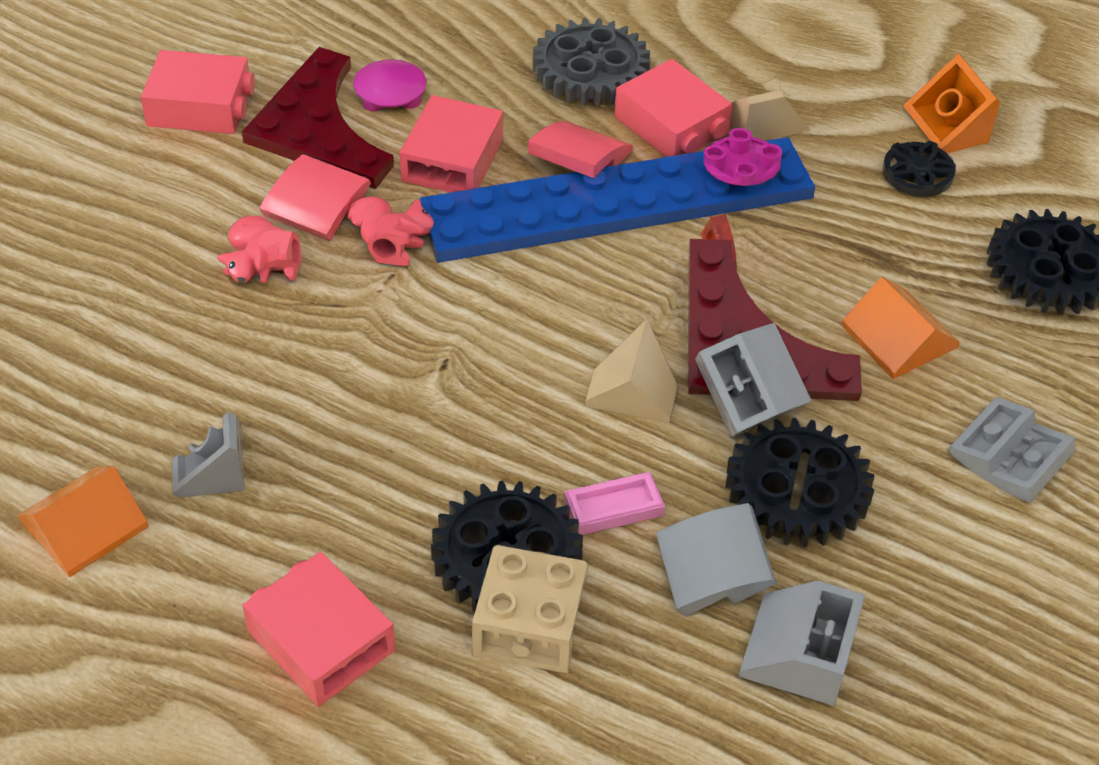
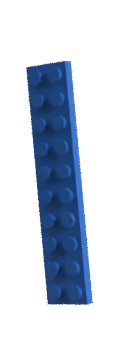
M785 137L766 141L769 144L779 146L782 150L780 170L773 178L761 184L742 186L728 184L716 179L707 171L703 162L704 151L605 167L595 178L579 172H572L420 197V203L434 221V227L428 235L436 261L440 263L812 199L814 197L815 185L790 138Z

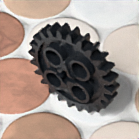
M1045 209L1043 216H1038L1035 211L1029 210L1027 218L1016 213L1013 221L1004 219L1001 228H995L987 250L989 256L986 264L989 267H993L990 274L991 278H1001L999 289H1013L1011 299L1023 296L1027 298L1025 307H1030L1036 302L1040 304L1043 313L1047 312L1049 306L1055 307L1059 315L1064 314L1066 307H1070L1075 314H1080L1083 305L1091 311L1095 310L1097 302H1099V234L1096 235L1094 233L1096 224L1093 223L1085 227L1081 225L1082 217L1080 216L1076 217L1073 221L1067 220L1065 211H1062L1059 217H1053L1049 209Z
M792 418L790 427H784L780 420L774 419L771 431L764 425L759 424L756 436L746 432L743 444L736 443L733 455L728 459L725 488L730 489L729 503H739L738 505L750 504L758 526L764 525L767 527L765 538L770 539L776 532L782 533L784 545H788L793 536L799 537L803 547H807L809 538L814 536L822 546L826 545L829 533L835 538L842 540L846 528L855 531L859 518H866L874 494L872 485L875 478L874 474L868 472L870 460L859 459L861 447L859 445L846 447L847 434L834 438L831 436L833 426L828 425L821 432L816 430L815 420L812 419L806 428L800 427L797 418ZM802 453H808L809 462L799 507L797 510H792L789 506L800 456Z
M499 481L497 491L493 492L484 483L480 484V495L477 497L465 490L463 492V505L451 500L449 502V514L440 513L438 515L439 528L432 529L431 560L434 561L435 576L442 577L443 590L455 589V601L458 604L469 597L472 598V611L475 612L492 550L496 545L582 560L583 534L578 533V519H569L570 507L565 505L556 508L557 495L555 494L546 497L544 500L540 498V486L533 488L530 493L523 492L522 481H518L514 490H507L504 481Z

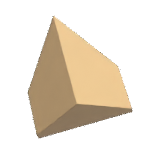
M783 89L731 102V127L733 129H748L751 131L752 137L766 141L811 130L785 99Z
M647 318L594 369L585 400V407L670 423L678 384Z

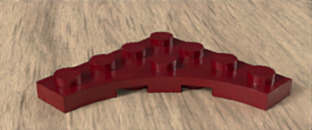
M318 47L242 131L243 143L293 161L302 154L369 179L371 182L369 187L373 189L379 186L394 167L393 154L369 144L358 136L345 122L339 111L336 97H338V92L345 76L351 69V57L322 47Z
M690 239L688 258V394L711 395L695 361L698 353L737 334L774 322L757 307L745 290L735 267L731 240ZM776 325L811 399L859 401L862 394L860 355L843 354L811 345Z

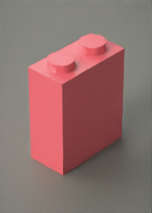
M160 50L141 95L146 126L235 134L239 120H244L246 117L248 95H253L255 90L254 73H249L247 57Z
M670 59L616 87L615 117L665 157L694 153L729 133L732 103L674 59Z
M431 95L400 151L401 181L450 193L479 188L503 141V111Z
M321 551L307 561L304 560L295 564L288 574L269 587L260 588L252 594L247 602L242 604L247 631L317 707L396 651L393 623Z

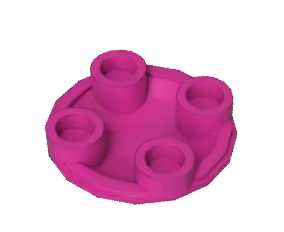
M385 59L372 62L361 68L355 75L353 86L357 96L362 99L363 107L366 110L379 111L384 107L395 108L400 106L412 109L421 104V95L426 89L427 79L423 71L413 63L403 60Z
M735 128L729 132V137L718 140L705 148L703 162L707 171L720 181L733 185H755L773 178L780 170L782 150L775 144H769L764 140L752 137V133L748 129Z

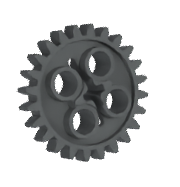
M583 18L582 24L579 25L573 20H569L567 28L556 24L555 32L546 30L545 38L537 39V46L533 48V72H536V81L543 82L544 90L554 88V97L566 94L568 103L575 98H580V103L585 106L588 99L594 100L597 106L601 105V99H607L611 104H615L616 87L650 70V50H646V41H638V33L628 35V26L616 29L615 21L610 22L606 26L602 25L601 18H598L594 24H590L586 18Z

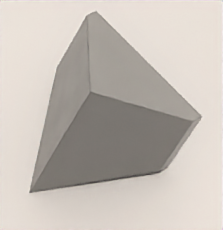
M227 412L223 416V428L216 429L211 426L208 428V434L203 444L200 446L193 443L189 444V449L193 453L186 457L177 454L172 459L173 495L189 497L245 490L241 421L236 415Z

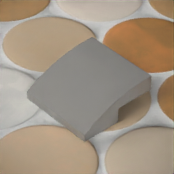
M998 397L983 410L950 446V454L973 473L997 488L1029 503L1076 451L1075 437L1036 424L1035 410Z
M748 503L702 513L656 532L676 609L685 617L725 597H728L736 604L777 584L753 508Z

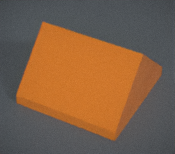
M957 54L912 96L903 107L930 141L937 143L938 147L946 153H951L989 143L1000 101L964 58Z
M883 276L845 316L841 324L892 379L958 348L960 343L910 292Z
M115 466L95 467L18 514L21 523L68 577L73 576L149 527L148 521Z

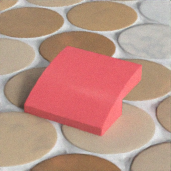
M569 121L551 124L539 131L528 141V154L595 178L605 167L619 165L633 150L632 144Z
M302 154L276 181L259 209L267 217L331 241L346 213L349 212L350 205L364 197L371 182L365 177Z

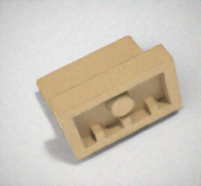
M500 545L494 546L472 621L473 656L568 674L572 657L573 629L587 573V562Z

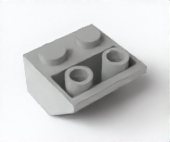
M775 323L737 334L700 351L695 358L731 438L812 402Z
M818 580L765 593L741 665L739 677L835 706L865 594Z

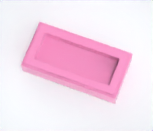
M651 472L564 491V503L570 507V518L578 519V533L583 535L664 516L665 512L664 502Z

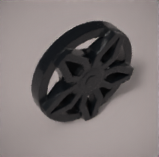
M932 141L927 143L905 142L901 144L897 142L886 153L883 162V174L886 180L896 189L915 196H933L946 191L952 185L956 172V164L944 150L940 149L937 143ZM895 158L897 163L890 166V162ZM947 177L942 182L934 185L935 178ZM904 180H909V181H911V182H913V183H916L917 185L908 183V182H906V181H904Z

